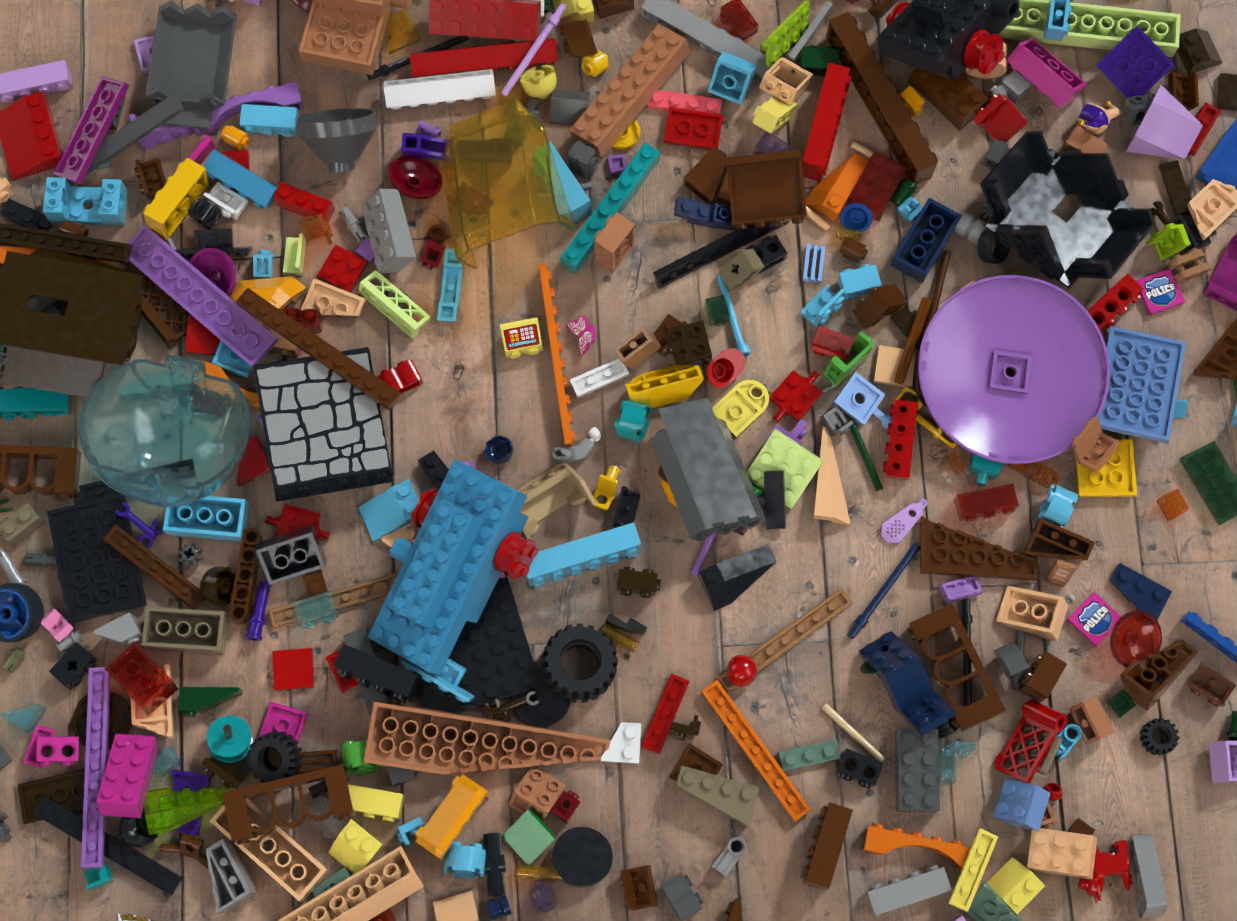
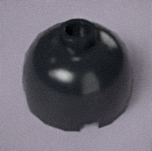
M143 807L141 818L121 817L119 822L120 838L132 847L147 846L158 837L156 821L154 818L150 820L147 815L150 812L145 807Z

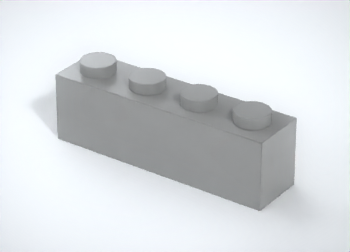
M938 865L926 868L927 873L919 874L916 871L907 874L908 879L900 881L898 877L889 880V885L881 887L880 884L870 886V891L866 892L865 895L872 915L876 916L952 891L945 868H938Z

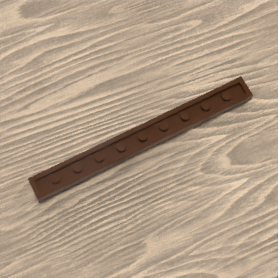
M247 288L236 300L237 306L386 409L390 410L401 397L400 392L251 289Z

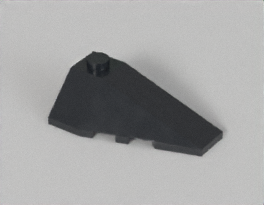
M765 545L699 571L698 578L714 611L732 604L758 578L776 563V560L769 545Z

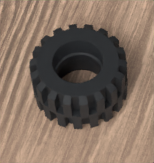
M273 731L258 737L250 745L252 750L247 752V756H250V759H247V764L251 765L248 768L249 771H253L255 773L253 777L256 779L260 778L262 783L295 775L298 772L296 769L301 767L299 761L303 758V755H299V752L302 751L301 747H297L299 742L297 740L293 741V736L291 734L286 735V732L283 731L279 733L278 731ZM270 747L276 748L282 756L280 768L272 766L268 761L267 753Z

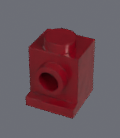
M428 239L419 259V262L422 263L421 266L428 270L436 269L446 246ZM429 253L434 256L433 260L427 258Z
M571 790L568 793L563 791L550 810L551 813L568 823L581 804L578 800L579 796ZM569 801L570 807L564 808L563 802Z

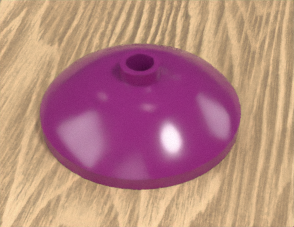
M205 248L195 253L189 263L230 297L234 291L237 279L232 259L224 251L217 248Z

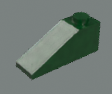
M180 687L178 711L184 713L186 717H196V714H202L242 695L243 690L239 687Z

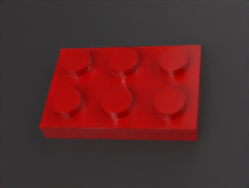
M669 107L664 143L711 150L714 147L718 150L723 115Z

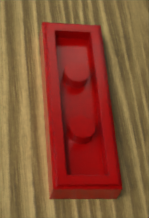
M1206 102L1196 117L1203 126L1188 153L1192 156H1195L1221 113L1219 109Z

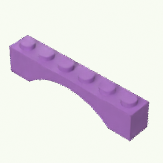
M286 82L281 86L267 87L265 90L252 91L247 95L233 96L225 101L224 106L212 111L210 130L194 128L198 137L216 132L225 121L241 112L242 104L295 107L297 110L304 109L297 82Z

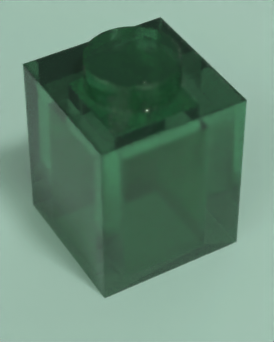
M724 295L705 299V309L710 326L726 324L729 321V312Z

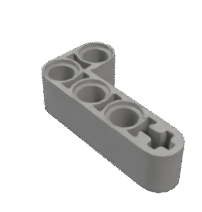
M1152 834L1130 835L1129 845L1140 892L1138 900L1139 916L1141 919L1162 917L1167 909V898Z

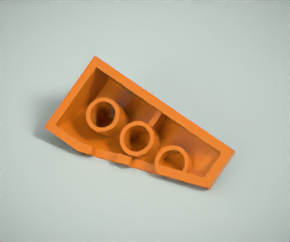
M853 153L811 190L806 199V206L836 222L867 169L870 160Z

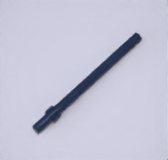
M914 543L863 614L856 618L854 621L855 625L847 634L848 637L854 639L861 628H865L869 622V617L920 549L917 544Z

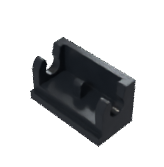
M622 486L613 521L614 528L635 521L641 496L637 489L631 491L628 490V487Z

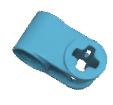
M1076 724L1065 726L1056 735L1062 739L1056 753L1058 761H1061L1081 738L1082 731ZM1068 729L1074 730V739H1070L1067 736Z

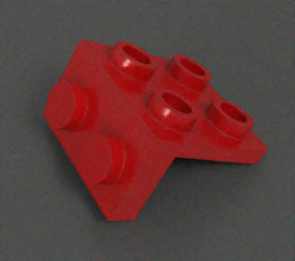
M1003 94L994 95L989 100L990 104L985 108H980L975 113L976 117L973 119L977 125L983 126L993 139L1006 143L1028 123L1016 106Z

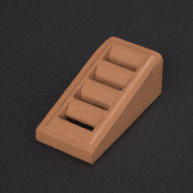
M1057 560L1049 568L1046 581L1064 587L1077 566L1069 562Z

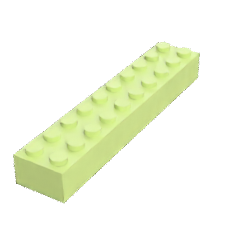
M1019 0L1018 15L999 34L1002 39L1025 41L1033 37L1039 43L1111 50L1135 26H1138L1166 56L1173 57L1179 48L1181 14L1070 2L1069 7H1072L1067 22L1070 24L1068 35H1064L1062 41L1044 39L1047 6L1050 0Z

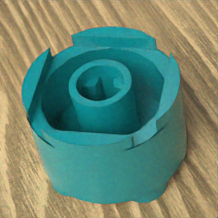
M624 400L620 409L622 411L621 416L616 419L614 429H617L616 434L618 437L641 443V439H644L649 427L650 420L647 415L652 413V407L631 400Z

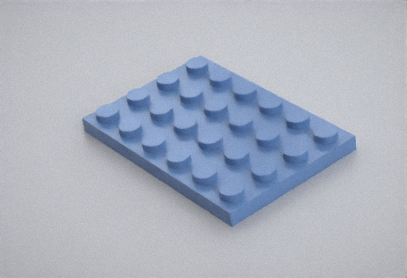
M1110 326L1106 344L1109 357L1110 380L1104 407L1098 417L1101 429L1168 444L1186 342Z

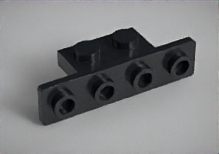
M233 228L195 229V248L175 250L182 257H192V254L202 249L217 248L229 256V252H236V255H248V252L252 251V246L234 247Z

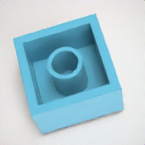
M723 51L717 60L707 92L741 105L747 97L757 65Z

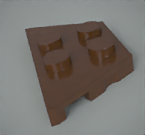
M1237 318L1198 365L1194 375L1237 380Z

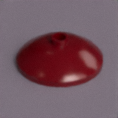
M414 156L400 157L395 159L388 169V179L392 186L409 198H432L442 188L443 179L441 173L433 164L422 158Z

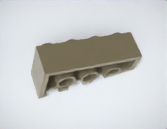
M679 767L674 785L676 789L704 803L711 809L720 812L745 828L750 826L759 787L689 767Z

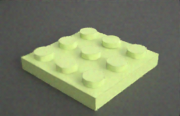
M775 429L747 471L750 482L765 491L764 471L784 470L785 503L787 507L792 509L824 460Z

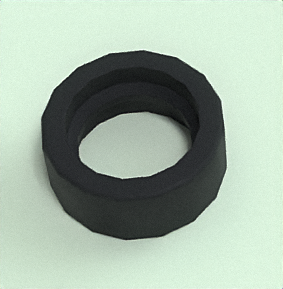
M988 229L981 233L978 240L977 252L979 258L986 263L1000 264L1007 258L1010 247L1007 248L996 240L995 251L992 254V243L997 236Z

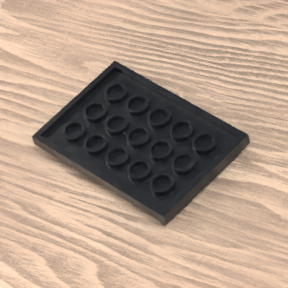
M125 494L47 511L67 620L70 624L148 606L141 570L103 541L104 536L115 524L134 538L131 521L125 516H118L115 512L116 510L121 513L126 511V507L122 505L123 502L127 503Z

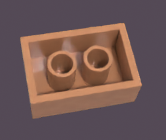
M618 212L613 217L610 216L605 222V228L602 231L599 230L594 237L595 261L614 273L635 245V224Z

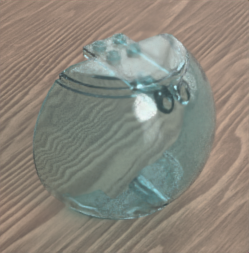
M169 354L166 355L165 364L146 359H134L131 363L127 362L103 377L94 386L84 402L79 419V438L89 466L95 475L110 488L142 503L160 507H181L207 497L228 481L245 455L251 426L250 411L246 397L238 384L227 379L207 375L205 363L198 360H189L178 355L173 356ZM193 459L194 469L192 470L190 469V464L167 469L162 467L163 465ZM174 468H177V469L179 470V472H175V471H172V470H173Z

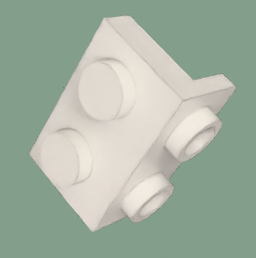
M219 182L215 184L209 194L206 192L203 194L204 199L219 209L220 213L228 219L231 217L237 220L249 204L247 199L239 196Z

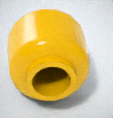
M597 50V54L584 56L582 59V69L586 75L597 77L608 69L609 58L605 53Z

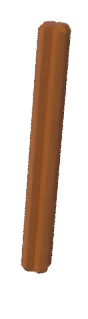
M923 297L921 299L894 378V382L898 384H903L932 302L929 298Z

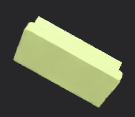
M299 233V238L287 237L284 275L303 276L306 239L303 233Z

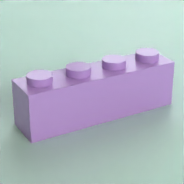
M65 60L0 73V102L9 103L41 91L44 95H47L53 91H65L68 88H72L73 84L68 64Z

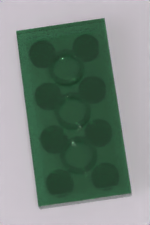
M1215 441L1179 459L1218 526L1237 517V478Z

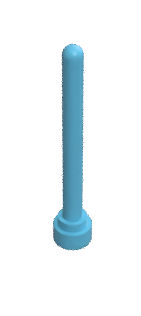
M718 274V284L737 344L735 347L743 353L744 357H747L751 354L749 345L743 341L727 285L721 275Z

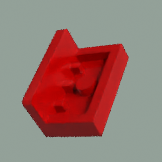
M819 326L811 349H814L813 353L820 356L827 354L832 356V359L836 355L841 361L846 362L855 338Z

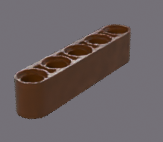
M255 528L246 529L242 535L229 610L230 617L240 625L247 623L251 615L260 562L256 553V547L258 542L263 541V537ZM251 535H257V539L254 542H248ZM247 554H254L251 561H245ZM244 573H251L249 579L242 580V575ZM242 591H247V597L239 599V594ZM244 610L243 617L237 619L235 617L237 611Z

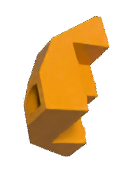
M293 276L239 281L235 285L230 298L236 302L242 293L249 288L283 311L291 300L296 302L307 288Z

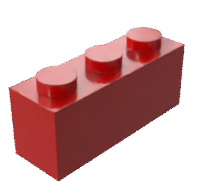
M282 181L273 197L278 207L324 225H328L335 210L332 201Z

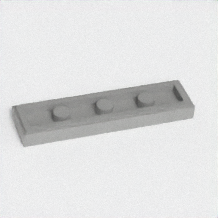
M826 1L789 53V61L796 63L802 55L803 46L807 47L830 15L833 6L831 2Z

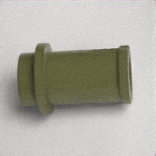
M18 647L11 650V655L2 665L10 673H13L19 662L25 659L24 655L26 653Z

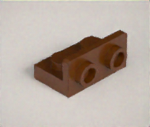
M668 314L654 332V336L661 345V348L656 352L664 357L668 353L672 354L667 329L685 325L687 322H680Z

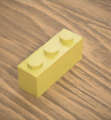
M771 97L762 106H758L753 113L755 118L752 123L772 134L791 119L798 104L793 102L789 106L781 100Z
M348 784L354 811L352 815H355V812L363 813V817L375 819L376 815L382 816L383 821L394 822L395 819L400 820L405 797L403 794Z

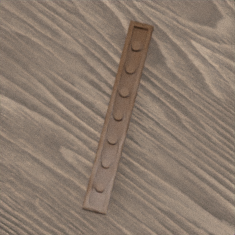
M399 572L270 609L268 613L272 628H281L387 597Z
M842 587L747 655L756 663L757 673L853 604ZM727 670L716 677V680L719 681L727 694L738 687L728 680Z

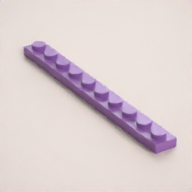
M109 667L89 668L82 869L104 867L105 816L99 813L97 798L107 766L111 672Z

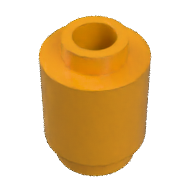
M233 125L225 126L221 133V138L224 139V142L239 150L246 148L250 142L249 134Z

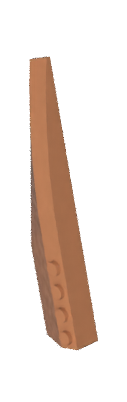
M373 700L363 762L445 775L537 765L601 760L603 753L609 749L610 739Z

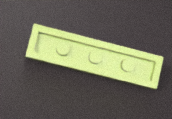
M373 271L360 282L358 293L410 338L414 339L417 337L419 329L430 320V316L378 273V271ZM377 278L381 282V286H375L370 281ZM384 291H392L395 297H387L384 295ZM398 302L406 303L409 309H401L398 307ZM412 314H419L423 319L417 323L412 318Z

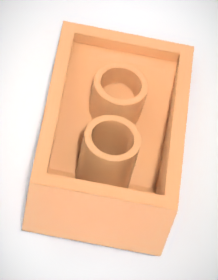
M1007 585L996 622L1040 638L1058 641L1069 605L1064 597Z

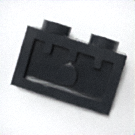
M1190 212L1185 215L1179 214L1173 220L1175 225L1184 222L1185 230L1190 229V234L1187 236L1191 245L1186 247V249L1197 248L1198 250L1211 244L1209 236L1204 241L1202 240Z

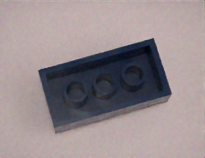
M928 198L895 253L890 266L923 283L962 215Z

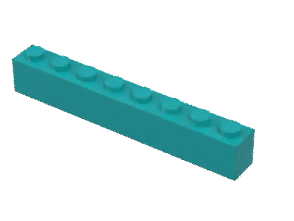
M646 142L642 145L560 256L562 266L575 274L578 273L595 250L594 237L596 233L605 228V222L610 216L613 217L616 212L622 213L660 161V151Z

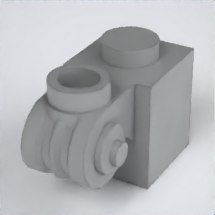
M1014 70L1011 74L1007 73L1002 78L1001 85L993 86L989 94L991 98L996 94L1006 95L1016 104L1028 92L1031 83Z

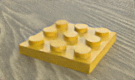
M1133 439L1118 440L1120 446L1098 473L1078 464L1075 455L1078 498L1137 496Z

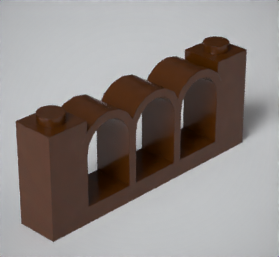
M0 445V457H2L0 492L6 488L12 494L23 495L30 492L33 488L38 494L43 496L56 494L60 499L64 500L77 497L81 452L78 448ZM11 458H29L28 477L25 483L17 487L10 486ZM38 459H57L55 479L48 487L41 488L36 485Z
M952 603L909 623L910 629H908L910 637L912 640L916 639L918 644L922 642L921 646L924 656L931 662H935L934 675L936 680L942 686L948 687L946 698L948 704L955 710L956 715L952 718L956 729L960 728L962 732L967 731L1006 712ZM954 627L963 646L942 656L929 654L926 650L928 640ZM967 652L976 671L951 682L942 679L938 673L940 665L955 656ZM979 676L988 696L964 707L954 704L951 700L953 689Z
M343 764L222 793L231 840L233 843L237 842V845L249 843V839L253 838V834L262 836L272 833L276 829L277 824L287 829H294L300 826L306 817L314 822H323L333 814L334 819L338 818V821L350 819V815L354 814ZM326 780L330 799L329 810L321 816L312 815L306 808L302 785ZM297 786L302 813L296 821L287 823L278 816L274 791ZM269 793L273 810L272 824L265 829H256L250 823L245 798Z

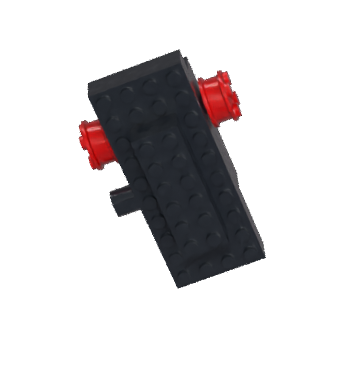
M913 0L911 3L906 1L900 2L887 15V27L877 37L880 54L955 81L966 68L971 70L977 68L984 75L990 74L1004 58V42L999 34L1018 15L1019 0Z

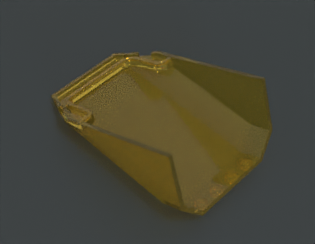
M516 98L449 125L442 166L451 241L457 261L476 269L477 264L472 250L536 225L559 223L572 232L576 231L545 128Z

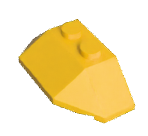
M673 365L640 374L630 383L625 384L631 400L656 408L688 399L702 383L704 377L699 365Z

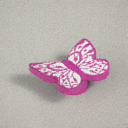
M578 316L577 320L568 322L566 327L578 336L581 356L588 351L590 344L595 342L596 332L585 316Z

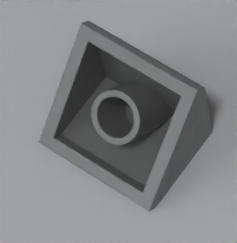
M554 89L551 96L550 123L573 126L588 108L590 92Z

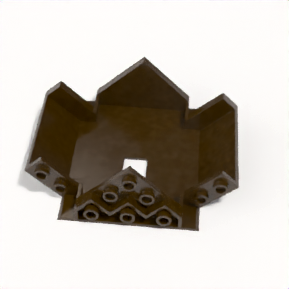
M36 248L30 255L7 251L0 274V344L7 345L3 350V358H6L5 365H2L0 377H3L2 383L98 399L101 393L105 362L124 365V361L129 362L136 349L144 297L143 291H140L143 275L128 273L127 264ZM40 296L68 301L65 316L31 310L27 302L31 297Z

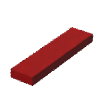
M671 674L641 745L642 748L658 755L660 754L690 681Z

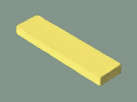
M981 828L978 829L948 904L965 912L969 911L998 836Z

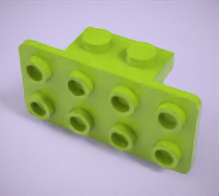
M805 0L761 44L760 51L766 53L767 66L770 67L777 62L799 40L810 25L808 23L810 14L809 1Z

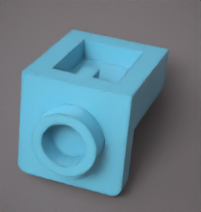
M259 250V253L253 254V277H273V258L275 253H270V250Z
M421 817L398 827L400 832L397 833L401 844L405 843L407 847L411 846L407 834L415 835L421 826H425Z

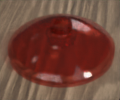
M1140 610L1124 614L1116 622L1110 637L1113 657L1121 666L1126 668L1136 660L1140 661L1146 658L1147 655L1158 653L1162 643V631L1158 621L1151 614Z

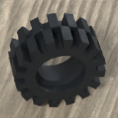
M1155 718L1142 727L1140 741H1143V744L1141 745L1147 748V752L1151 751L1153 755L1167 754L1178 745L1177 740H1179V736H1177V733L1179 731L1178 729L1175 730L1174 727L1176 725L1174 723L1171 724L1170 720ZM1161 729L1166 733L1167 739L1164 744H1157L1153 740L1152 734L1154 730Z

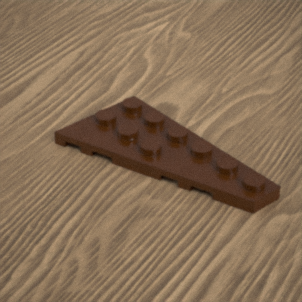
M920 517V574L1034 581L1038 579L1037 559L1016 551L1011 552L1003 549L1000 545L987 543L984 539L960 530L945 527L944 524L927 520L928 518Z

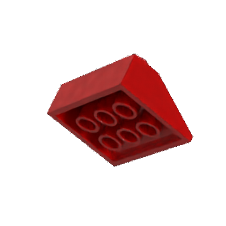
M43 92L24 96L0 111V139L12 181L56 168L63 152L49 102Z

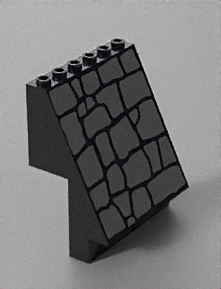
M368 347L340 351L374 374ZM311 356L254 365L276 502L393 482L379 403Z

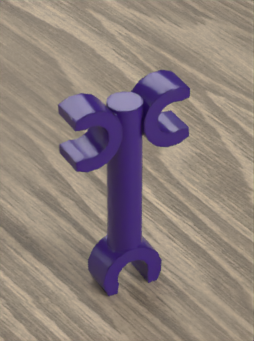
M123 502L122 505L126 507V511L121 513L116 510V514L121 517L125 516L145 534L139 538V542L144 538H148L150 543L147 545V548H150L153 545V540L159 534L164 533L163 528L160 531L155 529V525L158 523L157 520L152 523L150 528L130 511L127 503Z

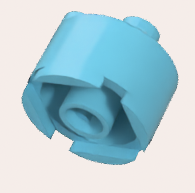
M1051 484L1047 492L1046 501L1043 500L1039 507L1038 518L1063 528L1074 510L1072 502H1077L1078 494L1061 486Z
M453 842L445 853L443 873L448 875V871L453 872L452 876L459 878H475V874H480V878L483 877L486 850L482 849V844L472 843L470 846H462L461 842Z

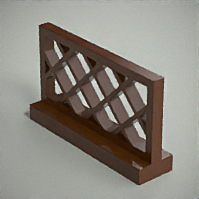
M145 275L142 278L141 285L150 286L148 293L143 292L141 315L167 347L171 349L176 345L175 342L187 335V318L190 313L184 309H176L177 302L171 296L165 295L163 289L162 294L151 293L152 286L158 285ZM150 297L160 298V306L151 305L149 303ZM163 300H174L173 308L162 307ZM161 311L172 312L171 320L162 319ZM175 313L185 314L184 322L174 321ZM172 326H183V330L175 335L172 331Z

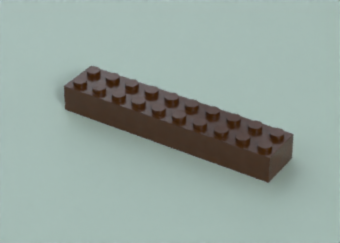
M848 11L830 19L826 38L831 47L840 50L839 61L842 66L850 68L849 75H852L851 81L900 166H902L907 178L915 185L932 178L938 163L937 156L934 152H931L927 139L922 137L919 132L920 128L917 122L912 120L909 108L904 106L900 93L895 91L892 79L885 74L882 62L878 61L875 57V51L872 46L868 45L865 33L858 28L856 18L851 16Z

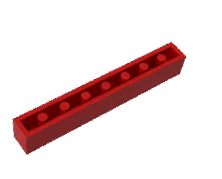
M555 38L545 39L526 68L536 67V63L554 65V61H558ZM528 40L410 53L412 76L419 78L428 77V75L436 76L445 75L446 73L480 71L482 69L500 71V67H507V70L517 69L535 41Z

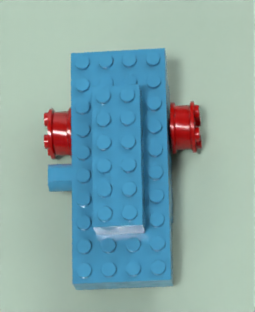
M454 459L440 489L424 491L415 510L412 512L411 519H413L414 525L420 529L414 543L399 537L395 540L390 550V556L403 563L368 638L429 673L441 674L466 621L478 622L501 573L507 572L508 576L512 579H518L521 576L525 577L530 570L533 559L538 554L536 543L532 539L525 540L521 535L528 516L521 513L520 510L528 495L464 462Z

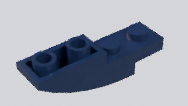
M681 196L675 199L674 216L687 219V223L716 229L736 230V227L731 225V207L717 203L709 205Z

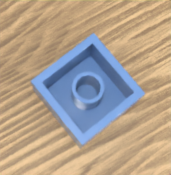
M1005 779L993 817L1008 825L1039 831L1050 792L1038 785Z

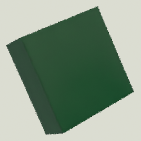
M1124 690L1107 702L1119 718L1136 706Z

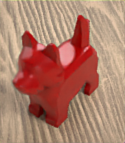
M1126 840L1117 841L1115 844H1112L1115 853H1109V851L1100 853L1098 846H1096L1093 879L1082 878L1078 882V888L1085 890L1088 895L1094 896L1095 903L1101 901L1104 877L1120 875L1126 891H1129L1130 885L1133 884L1132 876L1129 873L1130 859L1127 854Z

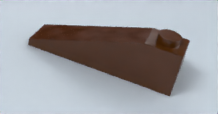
M1181 640L1165 647L1156 654L1152 653L1140 661L1132 662L1120 674L1130 698L1148 711L1194 659L1198 651Z

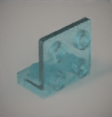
M951 741L942 749V760L945 761V769H942V780L945 781L946 786L956 782V758H967L976 750V742Z

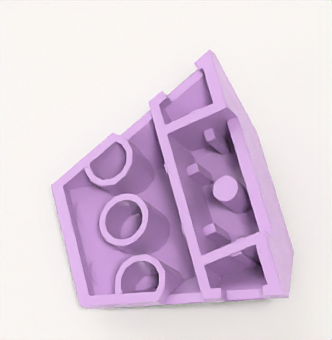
M1160 85L1126 152L1185 159L1203 125Z

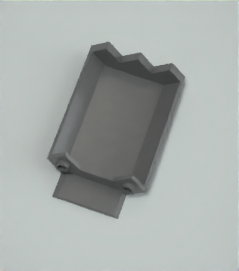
M172 0L159 6L145 97L158 104L175 93L178 94L184 111L163 125L210 130L212 111L225 105L237 17L236 14L226 7L222 6L210 12L196 3L187 9H183Z
M708 398L659 408L658 411L666 429L659 430L656 435L651 437V441L690 539L702 541L714 533L727 535L741 526L752 529L764 522L766 518L727 424L724 420L715 416Z

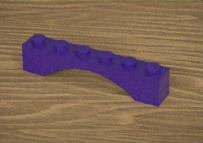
M403 133L401 151L403 156L427 159L513 164L515 145L514 140L456 141L423 134Z

